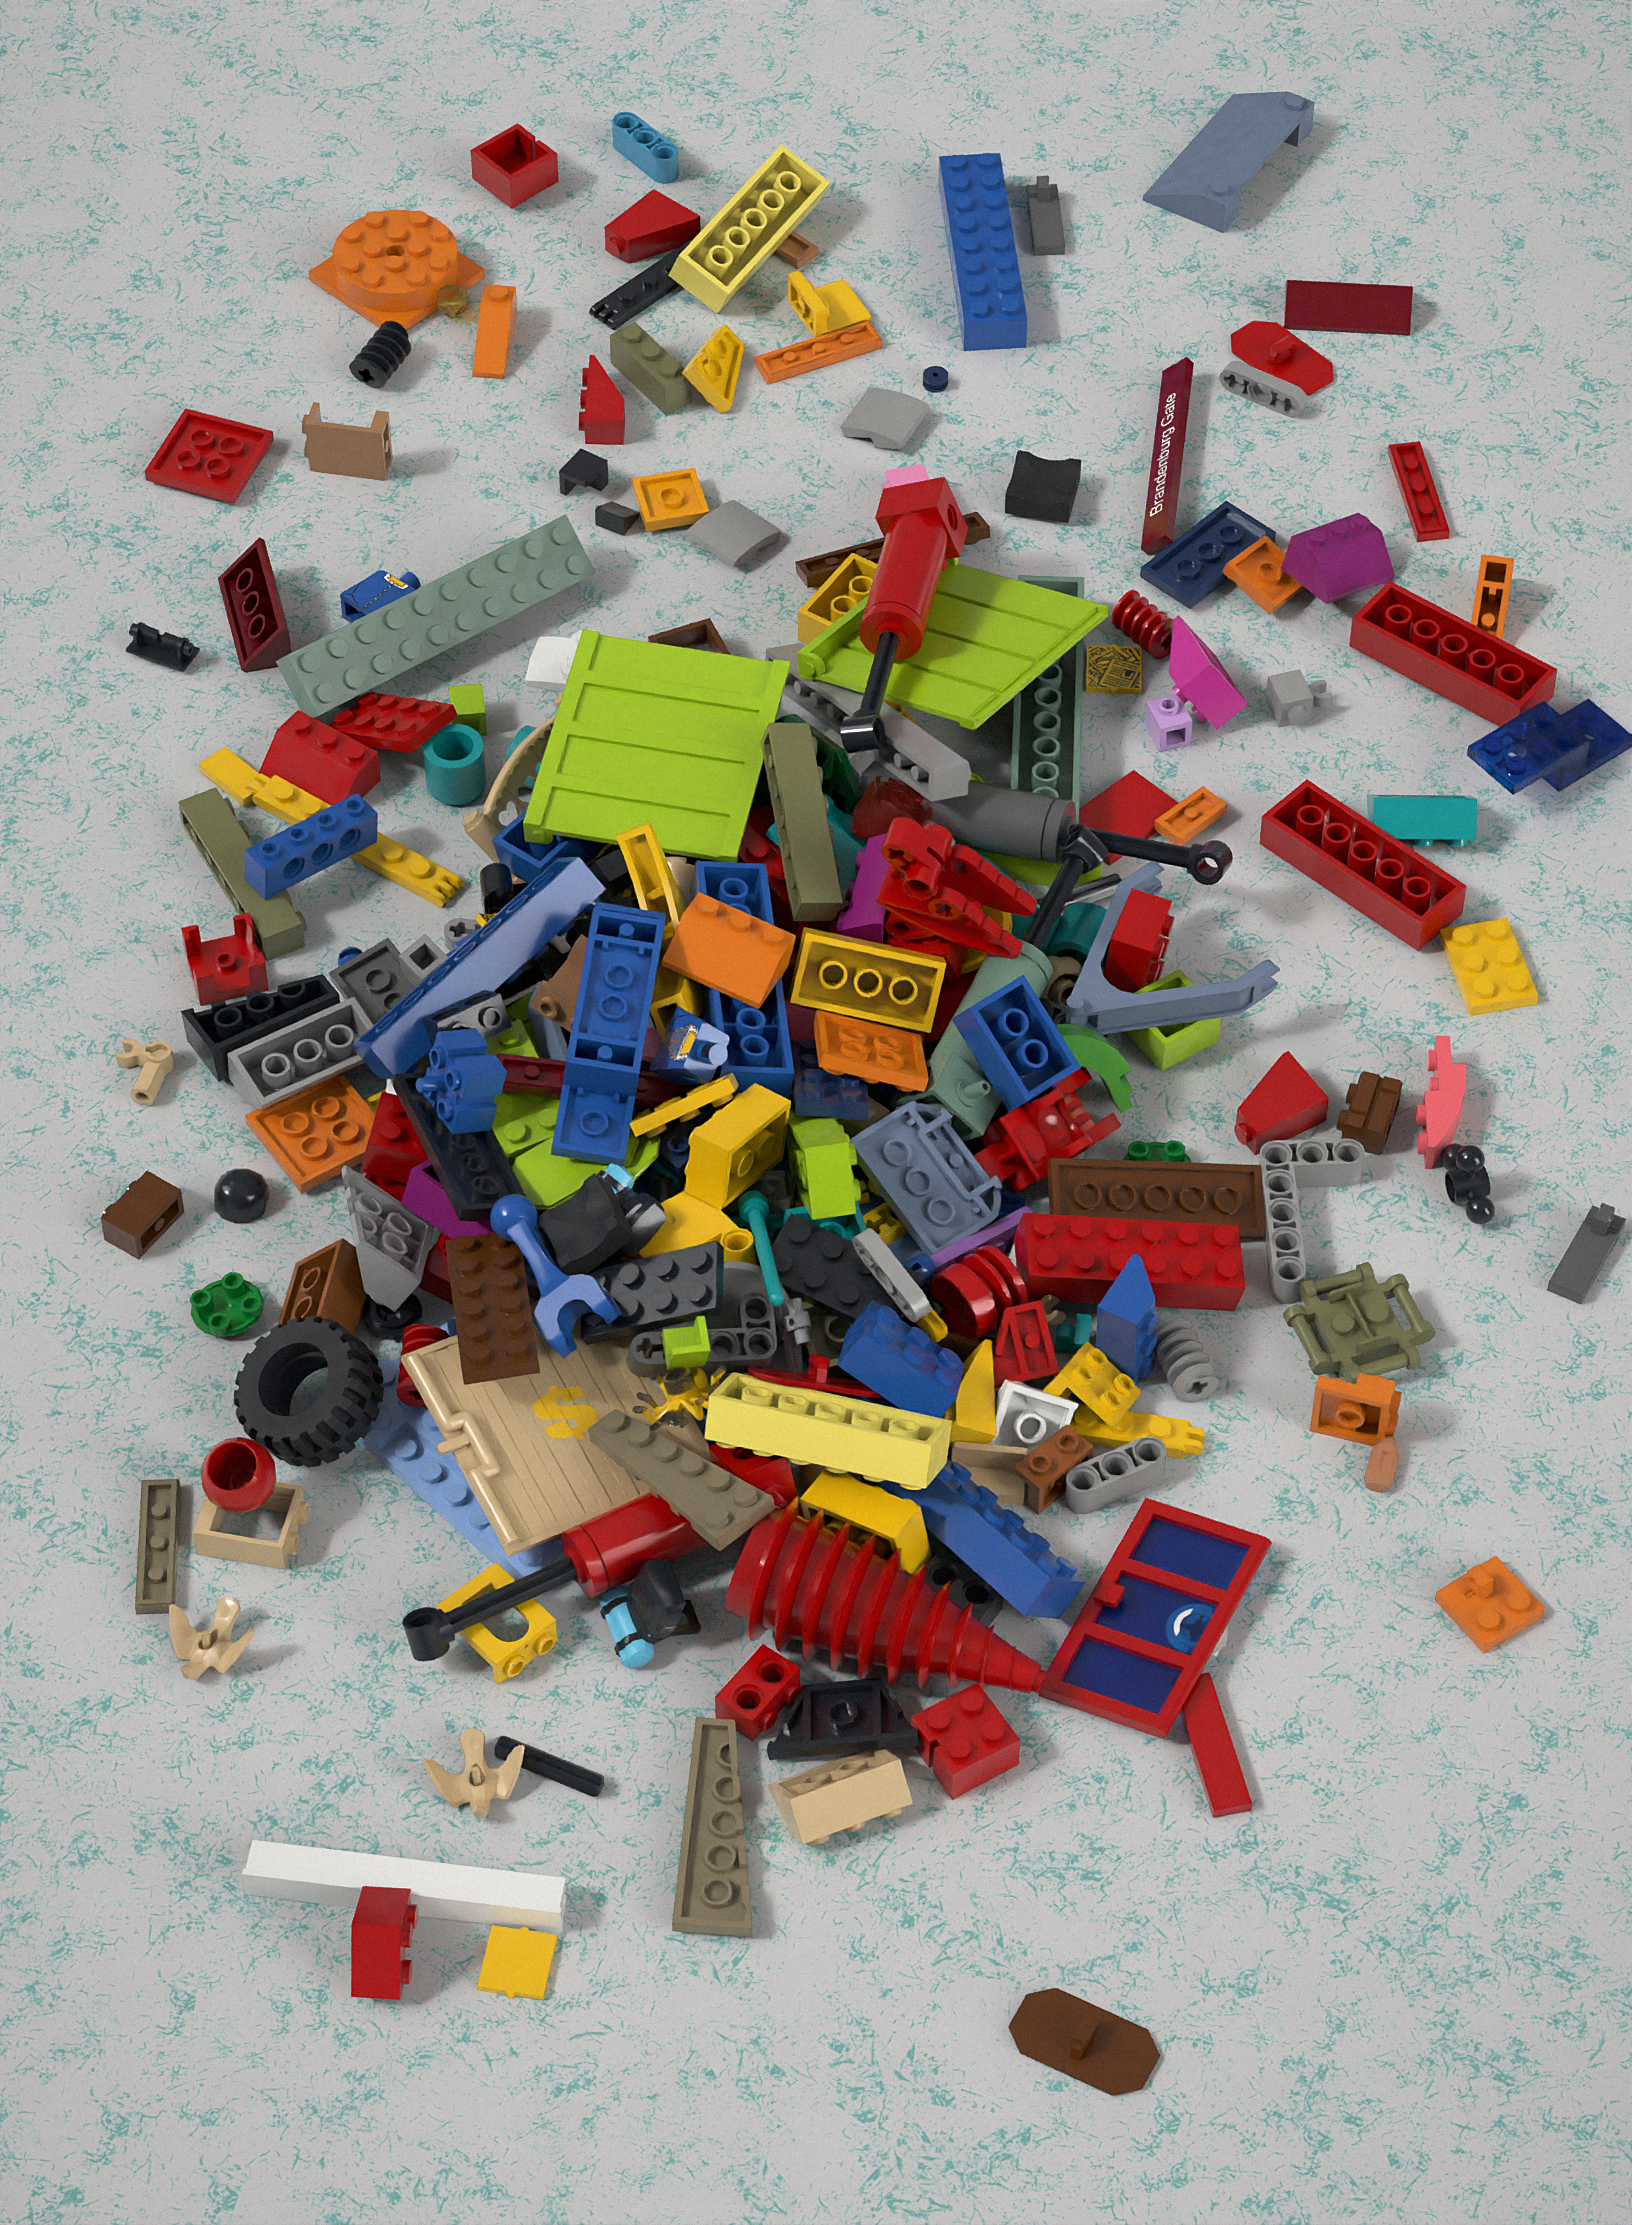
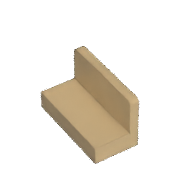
M953 1442L951 1462H957L967 1468L972 1474L970 1479L976 1485L988 1488L998 1497L996 1503L1024 1504L1026 1481L1015 1473L1014 1467L1017 1462L1028 1455L1027 1448Z

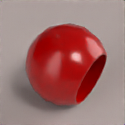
M243 1437L225 1439L213 1446L204 1457L201 1467L202 1488L209 1501L222 1510L238 1514L253 1511L262 1506L273 1493L277 1481L275 1461L268 1449L252 1439Z

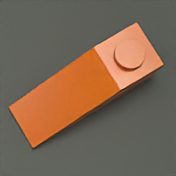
M487 284L484 286L478 320L472 371L473 377L504 379L518 316L516 287Z
M1482 554L1471 624L1502 640L1514 559Z

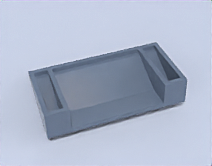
M1288 91L1233 94L1143 195V201L1224 233L1238 216L1240 192L1283 142L1298 147L1312 131L1315 102Z

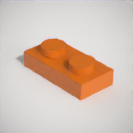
M1202 786L1157 818L1154 830L1174 845L1182 846L1227 813V803Z

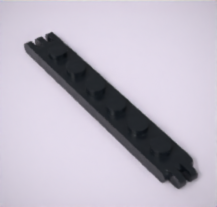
M696 236L595 303L590 308L589 314L594 318H598L603 324L607 323L610 329L615 330L680 286L679 283L668 275L679 254Z

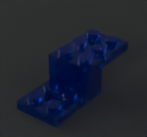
M1589 698L1562 715L1543 700L1469 745L1467 756L1512 795L1540 778H1543L1560 792L1632 747V734ZM1585 735H1589V736L1593 737L1594 739H1589V738L1586 737ZM1514 753L1516 756L1511 757L1508 754Z

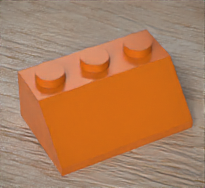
M698 892L683 913L661 965L759 1009L789 966L796 935Z

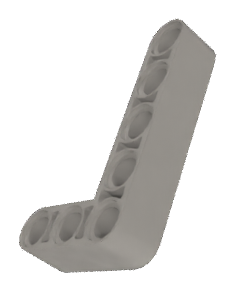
M1347 1138L1274 1140L1265 1143L1261 1147L1259 1165H1261L1266 1231L1264 1238L1270 1291L1276 1301L1283 1304H1292L1301 1299L1299 1283L1305 1281L1306 1262L1297 1188L1345 1187L1358 1183L1362 1176L1365 1154L1364 1147L1360 1142Z

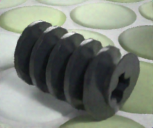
M385 321L382 323L373 337L368 340L360 353L350 363L349 369L353 376L372 388L380 389L384 387L393 372L398 369L399 364L404 362L405 357L412 350L406 329L395 321Z

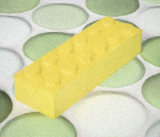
M781 144L679 254L668 276L718 314L786 240L792 231L817 206L830 182Z
M732 1372L709 1396L704 1439L716 1441L718 1446L724 1448L743 1447L752 1449L753 1453L759 1456H783L789 1458L795 1464H818L826 1466L828 1471L834 1473H846L849 1471L862 1474L863 1478L869 1481L880 1482L888 1480L900 1483V1486L905 1489L919 1490L922 1488L926 1489L946 1465L952 1421L803 1387L778 1384Z

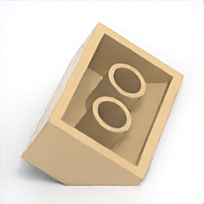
M885 1749L855 1752L768 1784L770 1793L792 1837L802 1844L806 1843L808 1846L824 1843L829 1840V1834L840 1830L844 1832L859 1830L866 1826L865 1821L880 1816L883 1819L894 1817L902 1813V1807L913 1804L900 1759Z

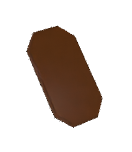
M1058 1988L1026 1994L1008 2026L1020 2054L1111 2096L1143 2089L1160 2058V2054L1148 2029Z

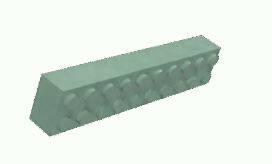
M565 514L277 660L276 663L300 710L315 718L594 575L596 572Z
M1018 575V581L1084 599L1085 577ZM1083 638L1015 695L1013 704L1011 788L1072 800L1075 803L1076 825L1079 824Z

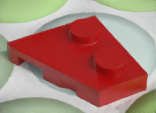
M1042 1300L1008 1307L1003 1310L993 1353L994 1389L1000 1388L1005 1379L1026 1382L1059 1373Z

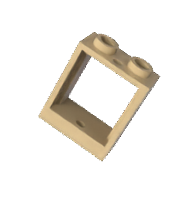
M276 1482L272 1495L262 1506L258 1507L287 1513L278 1542L221 1533L220 1529L227 1511L220 1509L209 1501L206 1495L193 1531L196 1554L285 1570L289 1556H295L299 1545V1533L297 1532L300 1524H306L309 1515V1502L304 1501L303 1486Z

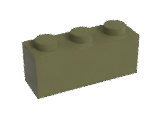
M636 322L610 335L611 364L666 416L692 403L691 382L682 374L685 368Z

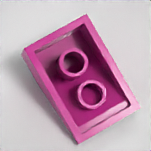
M1178 615L1173 620L1169 674L1176 684L1172 687V690L1184 704L1189 700L1194 705L1191 707V710L1203 724L1208 720L1218 730L1248 703L1218 657Z

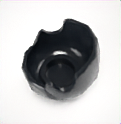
M235 1168L220 1176L214 1188V1208L222 1219L233 1223H249L264 1215L266 1203L269 1199V1186L262 1174L250 1169Z

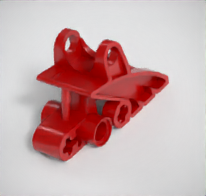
M894 818L891 821L881 848L883 858L890 864L876 899V903L890 911L884 923L885 930L893 937L901 940L921 939L937 935L959 945L990 955L1009 959L1018 957L1023 943L1007 930H1002L1003 927L992 918L984 915L985 913L980 910V906L984 905L1003 912L1027 917L1034 913L1038 901L1022 888L1017 887L1018 885L1006 875L999 873L1000 871L986 859H981L982 856L973 849L964 845L951 846L953 836L945 827L937 824H929L922 827L910 818ZM894 923H903L908 928H900L896 926Z
M1081 1066L1080 1069L1029 1101L988 1124L984 1134L977 1137L984 1149L973 1156L990 1179L997 1176L1000 1182L1004 1180L1011 1193L1015 1194L1048 1175L1047 1162L1050 1158H1075L1121 1127L1114 1113L1107 1115L1094 1124L1075 1093L1076 1089L1093 1079L1086 1067Z

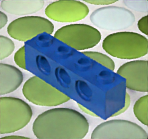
M356 793L246 849L244 879L266 900L376 843L378 813Z

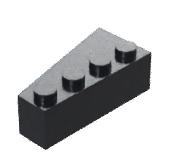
M321 974L279 985L276 992L260 993L255 991L246 994V1000L226 1004L225 1000L210 1003L211 1009L195 1013L194 1008L181 1011L188 1043L217 1081L220 1082L229 1078L227 1053L340 1003V997L326 977Z

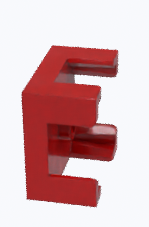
M250 912L233 917L235 935L201 942L198 925L181 928L185 957L200 1006L221 1000L226 1001L243 997L255 991L260 993L269 991L266 963L262 952H258L256 946L254 926Z

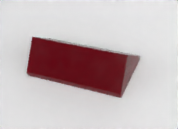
M1287 280L1285 282L1284 328L1288 330L1410 336L1413 286Z
M259 537L218 577L241 670L246 673L278 667L276 661L291 653L289 630L265 540Z

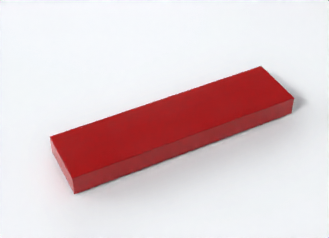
M1420 441L1390 444L1388 446V455L1416 542L1449 539L1450 530Z
M1210 1672L1202 1673L1182 1707L1180 1716L1212 1817L1251 1811L1252 1801ZM1178 1678L1172 1679L1171 1688H1173Z

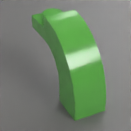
M1056 1024L1055 1026L1079 1065L1090 1068L1099 1074L1111 1101L1118 1111L1122 1113L1132 1108L1133 1105L1128 1095L1133 1093V1090L1124 1075L1132 1070L1114 1044L1102 1034L1085 1026Z

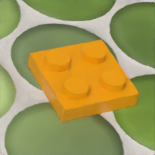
M695 468L632 478V489L646 532L694 524L709 512Z

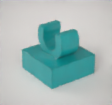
M1077 1313L1076 1328L1069 1324H1058L1055 1351L1062 1353L1073 1351L1074 1355L1087 1341L1090 1343L1092 1315Z

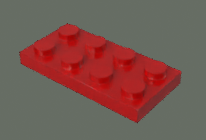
M368 692L360 696L357 700L358 703L352 708L336 715L334 722L329 726L368 747L412 753L455 719L458 714L453 704Z

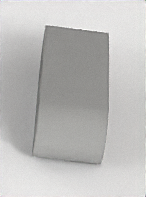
M1142 1437L1074 1466L1068 1471L1066 1477V1506L1077 1514H1087L1156 1485L1163 1479L1165 1473L1167 1452L1165 1443L1156 1437Z

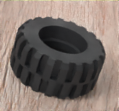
M307 1316L305 1320L301 1317L287 1320L288 1325L286 1326L282 1324L276 1325L270 1329L271 1334L266 1338L261 1336L254 1343L256 1348L251 1354L247 1352L242 1361L245 1366L242 1371H238L235 1384L239 1388L234 1390V1405L238 1407L236 1409V1416L239 1423L243 1425L245 1433L268 1449L279 1460H284L289 1465L297 1467L303 1464L306 1467H317L321 1465V1460L328 1464L340 1459V1453L345 1452L348 1454L357 1446L354 1443L360 1437L365 1439L370 1432L368 1426L371 1421H376L380 1412L377 1405L378 1402L383 1401L384 1388L379 1385L384 1380L382 1369L378 1366L377 1357L368 1349L367 1345L334 1320L329 1318L323 1319L320 1316ZM328 1367L327 1383L317 1401L305 1411L290 1416L291 1400L300 1383L311 1373Z

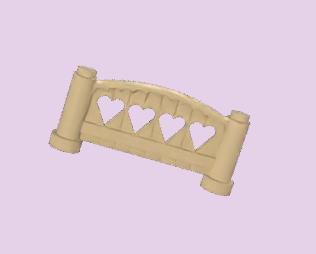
M561 692L554 700V704L557 706V711L559 708L563 692ZM556 715L546 720L530 733L511 754L489 792L482 813L474 810L462 821V825L465 827L464 831L494 863L500 862L492 839L507 827L499 821V814L501 811L507 810V803L509 801L514 803L518 816L528 808L529 802L520 800L517 791L519 787L525 786L527 777H530L535 785L538 776L536 765L542 762L552 730L550 725L554 724ZM511 874L513 884L526 883Z

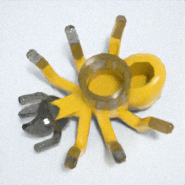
M722 1365L711 1376V1386L704 1370L698 1367H678L670 1370L663 1377L655 1374L653 1379L662 1389L668 1402L659 1407L650 1395L639 1392L636 1395L637 1399L645 1401L657 1416H654L645 1406H634L632 1410L634 1413L644 1414L652 1423L649 1427L652 1432L661 1428L664 1424L684 1428L689 1422L688 1418L683 1415L685 1409L700 1421L704 1418L703 1408L708 1409L709 1396L720 1385L718 1381L726 1372V1368Z

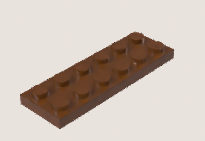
M1050 1158L1047 1162L1050 1214L1238 1225L1240 1238L1262 1239L1266 1235L1261 1165Z
M495 1232L476 1236L465 1235L456 1239L445 1240L464 1385L540 1373L523 1254L515 1242L503 1240Z

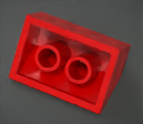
M297 710L277 729L259 770V774H263L270 779L274 775L279 776L331 806L356 793L363 798L381 780L377 751L300 710Z

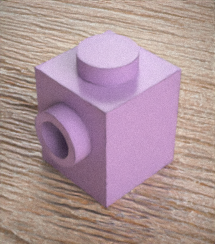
M1176 694L1146 701L1145 726L1159 752L1191 744L1193 721L1183 702Z

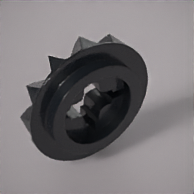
M411 1293L396 1310L399 1311L400 1318L393 1317L387 1321L386 1313L394 1314L395 1312L385 1305L376 1303L370 1297L364 1306L363 1312L366 1328L371 1329L376 1337L385 1335L390 1340L394 1336H404L403 1330L406 1327L419 1324L420 1319L423 1318L422 1305L419 1299Z

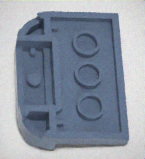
M911 1101L852 1137L850 1143L855 1145L858 1165L924 1254L931 1256L990 1225L999 1215L1002 1185L997 1176L989 1178L948 1123L953 1116L945 1108L942 1107L938 1110L932 1106L917 1104L916 1101Z

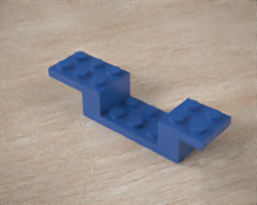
M595 902L567 1052L551 1155L605 1164L613 1163L624 1167L631 1127L630 1122L632 1121L667 913Z

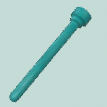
M748 1191L741 1195L738 1200L740 1217L750 1224L769 1302L774 1306H779L784 1301V1295L764 1221L769 1213L767 1199L759 1191Z

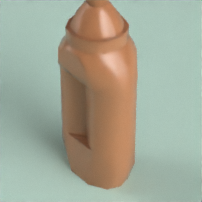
M1386 1435L1385 1438L1380 1439L1370 1452L1364 1481L1366 1488L1371 1491L1384 1493L1393 1485L1399 1462V1451L1397 1442L1392 1435Z

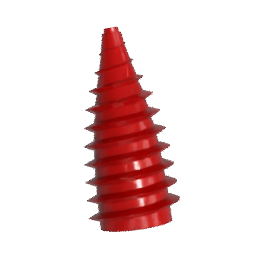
M798 1496L784 1509L775 1505V1510L755 1524L739 1557L726 1595L725 1611L748 1620V1633L751 1641L758 1640L768 1629L775 1631V1645L778 1652L785 1650L795 1639L802 1641L803 1659L806 1662L813 1659L822 1649L830 1651V1666L833 1671L838 1670L849 1658L858 1659L859 1677L861 1679L866 1678L877 1666L887 1667V1678L890 1686L897 1683L906 1672L917 1673L918 1687L921 1690L936 1677L947 1678L951 1689L956 1688L963 1681L970 1683L978 1682L983 1689L989 1685L1030 1694L1031 1691L1035 1693L1040 1692L1047 1676V1672L1041 1669L1042 1665L1017 1650L1016 1646L1013 1647L993 1632L994 1625L987 1628L972 1615L973 1602L962 1609L949 1598L951 1580L936 1591L926 1582V1563L916 1572L910 1574L901 1567V1547L886 1560L876 1553V1533L861 1546L850 1540V1520L836 1533L825 1528L824 1508L810 1521L798 1516Z

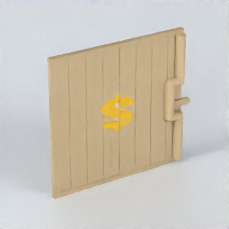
M537 1305L531 1307L540 1373L464 1385L457 1335L402 1355L401 1361L406 1371L412 1378L445 1439L444 1442L438 1444L437 1452L441 1455L452 1452L507 1557L561 1537L563 1531L650 1492L649 1486L642 1480L634 1479L626 1472L623 1466L618 1465L590 1441L588 1428L614 1409L619 1410L712 1463L708 1450L710 1446L706 1439H704V1435L692 1414L687 1409L678 1416L670 1413L659 1426L652 1425L644 1414H641L644 1408H648L654 1416H657L647 1404V1401L650 1399L659 1407L668 1402L665 1395L658 1390L650 1377H638L632 1374L627 1367L626 1359L630 1344L634 1337L641 1333L587 1345L580 1338V1316L574 1323L572 1336L577 1348L563 1359L548 1345L536 1328L534 1313Z

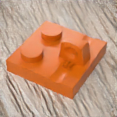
M1266 535L1226 563L1222 570L1229 579L1233 580L1241 590L1269 615L1305 589L1302 584L1281 569L1286 553Z
M1497 1556L1492 1557L1481 1565L1474 1566L1466 1574L1438 1590L1435 1596V1601L1483 1653L1544 1617L1545 1607L1507 1569Z

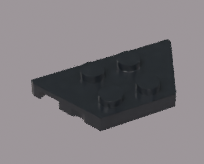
M869 1678L802 1685L795 1697L794 1706L787 1711L781 1721L782 1730L774 1742L769 1741L767 1754L769 1760L916 1747L920 1746L917 1730L915 1727L912 1728L904 1717L902 1708L896 1700L891 1698L889 1689L882 1679Z

